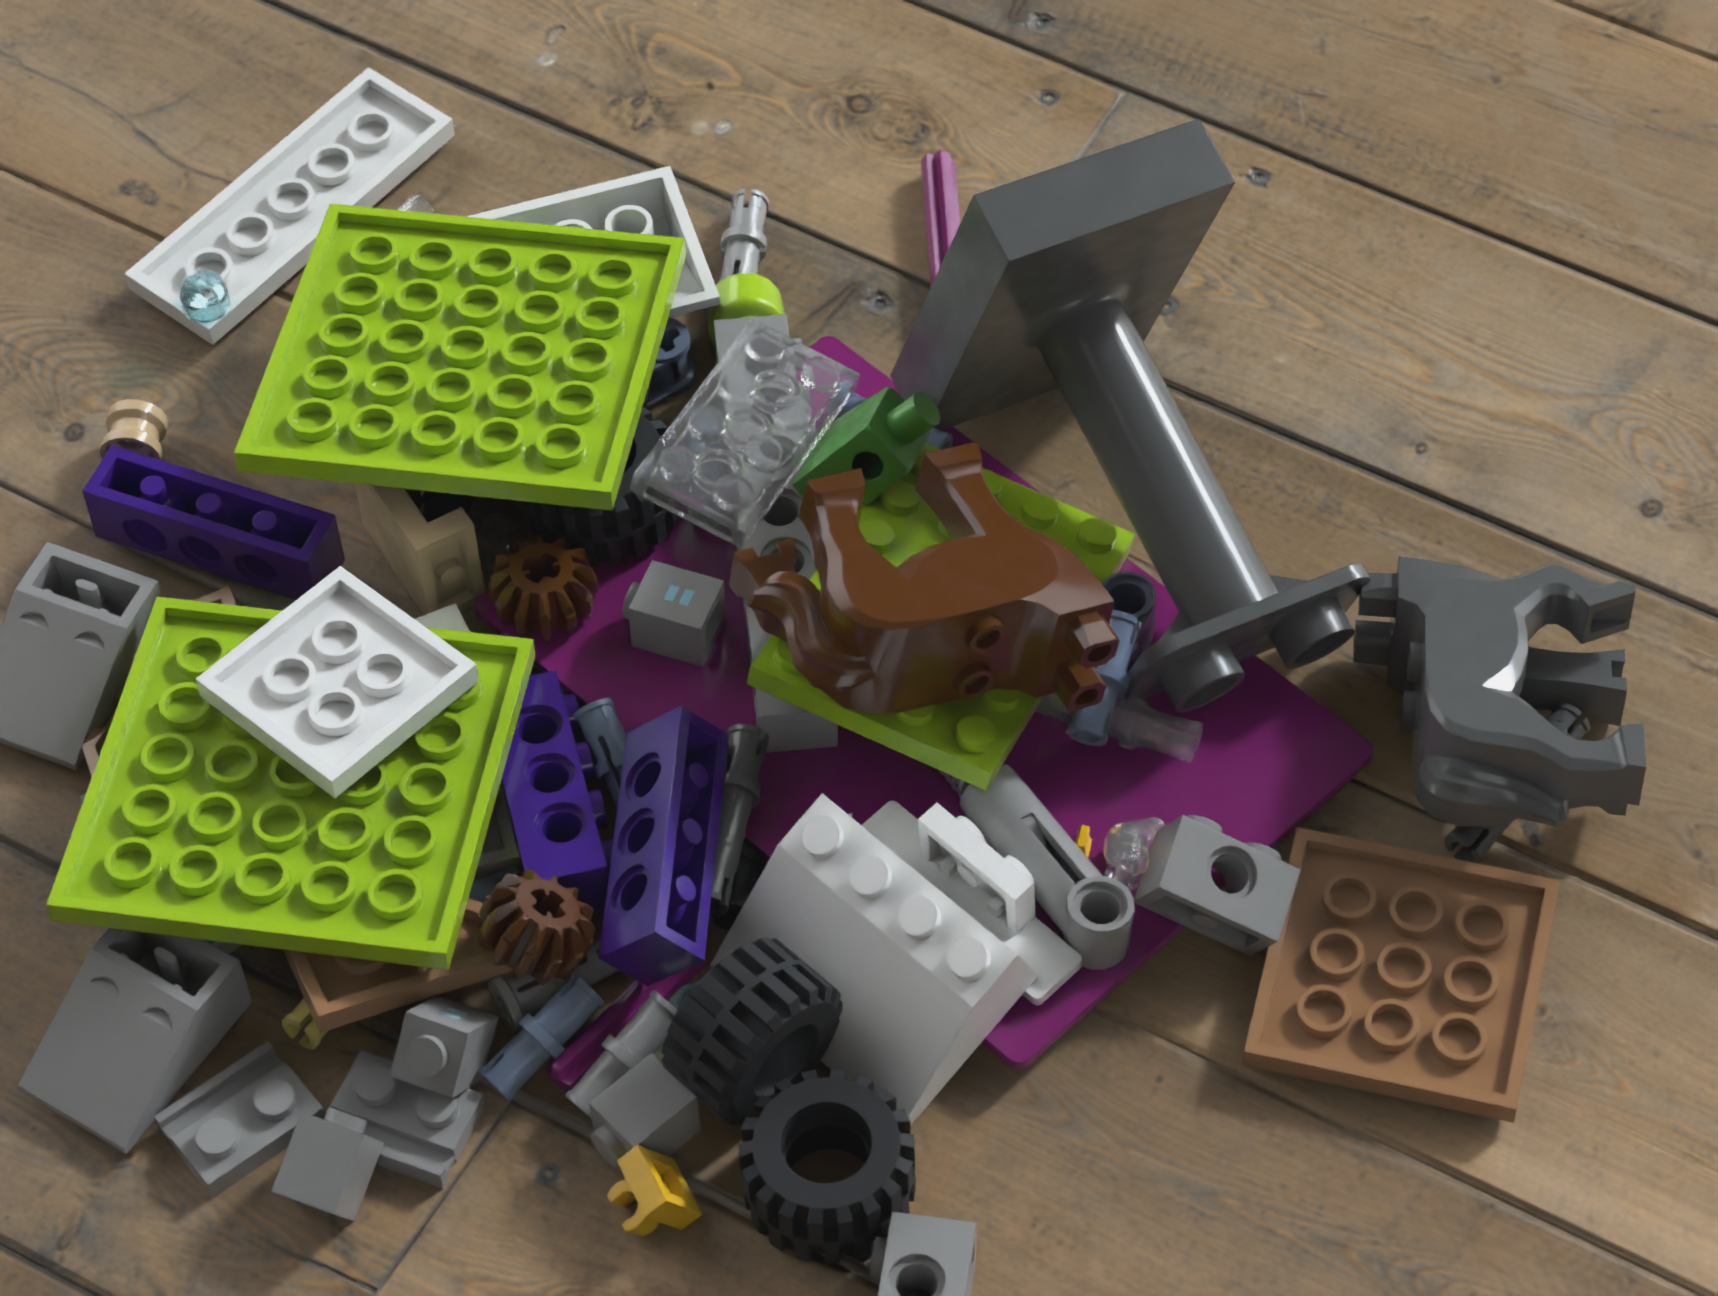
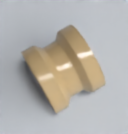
M136 399L118 401L110 406L106 418V427L109 432L103 436L99 450L101 459H103L110 446L114 445L161 460L163 451L159 442L165 438L167 433V415L152 403Z

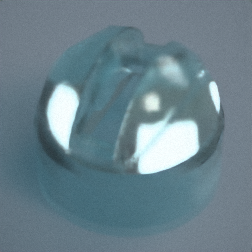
M203 269L183 279L180 288V301L186 317L194 322L209 323L222 318L227 313L230 307V297L227 286L220 275ZM203 291H210L213 297L207 300Z

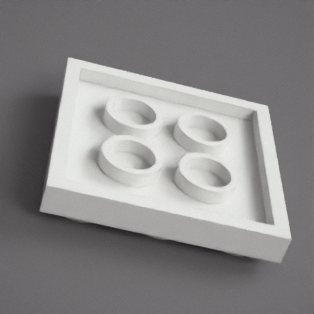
M341 566L196 678L199 696L334 798L344 792L479 681L476 663Z

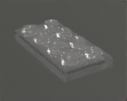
M751 319L634 472L630 491L742 548L855 392L860 373Z

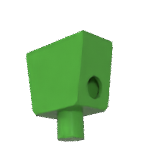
M883 388L823 428L792 486L803 497L808 480L861 468L865 481L862 505L867 506L912 469L930 434L929 430L940 422V413L937 406L930 397L922 392H917L907 400H904L895 389Z

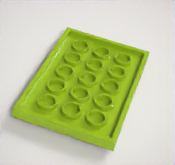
M924 443L912 469L902 479L867 506L862 505L860 521L858 523L861 534L873 549L895 567L901 565L910 556L930 546L953 539L937 515L915 490L924 454L940 450ZM982 468L985 482L993 496L1012 517L1024 526L1051 537L1074 553L1101 583L1107 577L1119 572L1131 552L1136 534ZM816 570L810 581L820 591L821 584L818 571ZM771 635L751 664L747 684L985 791L988 790L1044 697L1035 698L1019 690L993 689L974 699L961 698L904 712L880 714L860 712L842 707L821 689L815 688L795 668L788 643L774 635Z

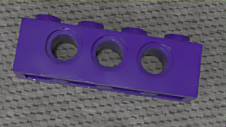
M114 445L110 446L82 490L96 537L294 600L300 598L335 569L342 566L345 561L335 514Z
M555 670L529 677L501 781L523 874L528 869H531L542 879L546 880L555 874L559 885L564 888H578L577 901L590 905L594 908V912L605 909L613 839L600 841L598 830L608 828L600 789L588 792L585 781L595 779L588 742L575 743L573 733L582 731L578 721L574 718V713L579 709L575 693L562 694L557 671Z
M682 705L627 733L598 958L646 986H650L704 961L729 735Z

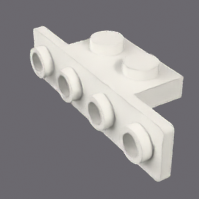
M891 800L862 824L866 830L1022 958L1038 976L1022 994L1032 1004L1041 1005L1082 967L1081 955L1035 917V883L1028 869L1013 856L1008 855L1004 858L986 843L978 827L964 816L955 818L941 805L936 803L917 819L898 802Z

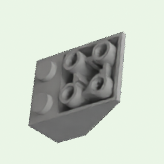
M49 542L45 544L16 587L0 628V743L77 771L85 758L82 746L94 727L103 729L117 708L118 704L114 696L129 675L157 596L162 597L158 580Z
M108 928L90 949L18 1084L19 1090L127 1154L155 1120L154 1116L167 1106L252 1003L240 961L202 939Z

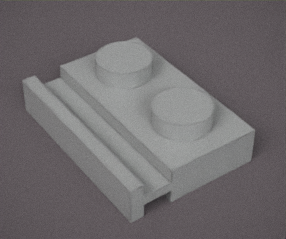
M267 1041L155 1115L154 1119L158 1130L163 1136L167 1137L176 1153L213 1198L289 1146L301 1112L323 1120L325 1113L320 1103L285 1061L282 1062L275 1053L274 1047Z
M360 1050L330 1107L366 1120L367 1124L363 1134L384 1142L376 1165L444 1189L448 1181L447 1174L453 1163L458 1162L486 1108L484 1094L468 1088L451 1098L390 1076L393 1061Z

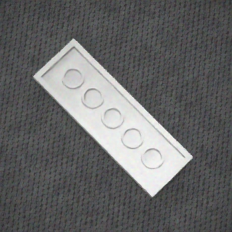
M368 67L124 273L128 289L214 345L307 264L330 203L373 207L455 135L453 119Z

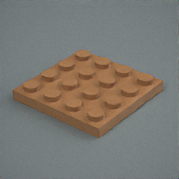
M1297 827L1288 864L1301 869L1279 940L1277 943L1269 946L1245 1043L1242 1065L1514 1123L1560 880Z

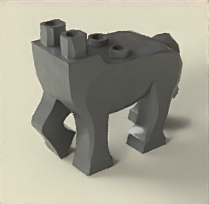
M1400 556L1398 558L1396 574L1368 573L1370 581L1361 585L1358 615L1391 617L1390 622L1355 621L1353 662L1386 665L1387 685L1403 695L1400 728L1412 730V779L1419 803L1432 817L1457 826H1496L1520 818L1559 827L1568 818L1569 809L1585 806L1600 807L1608 814L1625 816L1628 804H1640L1646 771L1644 723L1621 725L1627 694L1626 678H1622L1625 664V649L1582 653L1558 652L1528 646V641L1534 634L1547 624H1558L1570 631L1580 644L1629 629L1636 593L1634 586L1621 581L1607 584L1591 580L1558 564H1547L1518 576L1499 578L1464 566ZM1558 703H1568L1583 713L1597 717L1601 723L1620 727L1614 734L1604 740H1577L1561 733L1536 710H1552Z

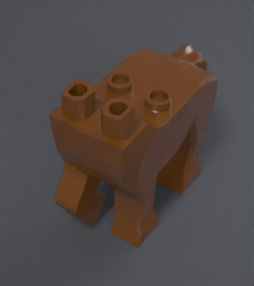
M978 442L924 454L915 490L937 515L953 539L930 546L910 556L898 567H895L873 549L859 530L858 523L860 521L865 492V481L861 468L806 482L798 517L803 522L812 541L814 566L818 571L821 584L820 591L808 578L795 573L798 553L793 538L775 542L779 553L758 557L753 548L734 552L729 583L730 588L737 597H743L748 602L747 606L752 608L760 627L765 632L777 636L788 643L795 668L815 688L821 689L844 708L869 714L904 712L961 698L974 699L993 689L1019 690L1035 698L1056 693L1068 711L1097 705L1103 700L1106 684L1097 672L1096 667L1106 664L1115 657L1120 640L1109 625L1115 601L1102 583L1074 553L1051 537L1024 526L1007 513L995 499L985 482Z

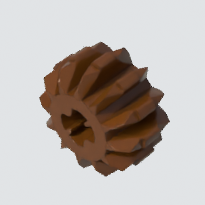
M539 532L534 544L527 546L514 539L510 554L496 555V562L493 565L494 574L490 576L491 582L488 583L490 600L493 601L494 607H496V614L502 626L515 625V629L521 638L527 637L534 631H540V634L548 643L553 630L560 629L573 636L577 620L591 619V612L594 609L593 600L596 599L595 593L598 592L597 574L593 573V568L590 566V558L586 555L585 548L571 549V544L565 535L552 544L546 543V540Z
M528 869L521 877L507 873L503 880L496 884L492 894L487 895L479 911L480 918L476 925L480 928L481 936L478 945L485 950L494 952L493 965H507L514 969L517 980L524 974H530L542 985L551 977L566 980L569 974L576 970L581 959L585 958L594 939L592 936L596 928L591 922L594 908L586 903L577 901L579 889L564 888L559 885L555 874L546 880L542 879L531 869Z

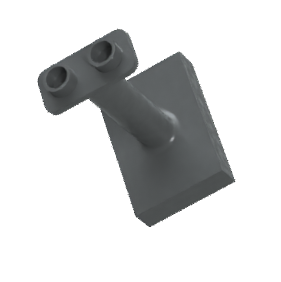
M1200 118L973 195L890 375L900 396L904 400H907L917 392H922L932 399L940 413V422L933 428L940 431L1060 388L1179 612L1161 639L1147 648L1128 672L1131 679L1124 696L1128 702H1137L1165 691L1174 710L1178 713L1191 711L1209 704L1239 685L1245 678V673L1239 664L1242 660L1276 648L1287 669H1294L1317 661L1344 645L1355 633L1345 613L1361 593V585L1370 581V577L1361 563L1343 567L1310 581L1269 575L1143 343L1235 184L1233 177Z

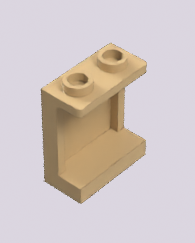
M355 484L364 527L423 615L455 603L460 612L474 606L476 598L485 592L474 524L464 509L460 507L427 523L419 511L423 504L420 490Z

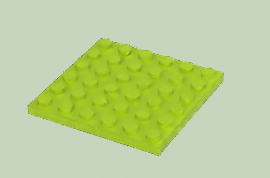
M330 203L234 451L237 471L613 511L686 259L685 238Z
M157 596L46 904L51 921L449 970L535 659L534 640L426 627L477 664L479 681L344 792L334 798L199 696L196 678L282 611Z

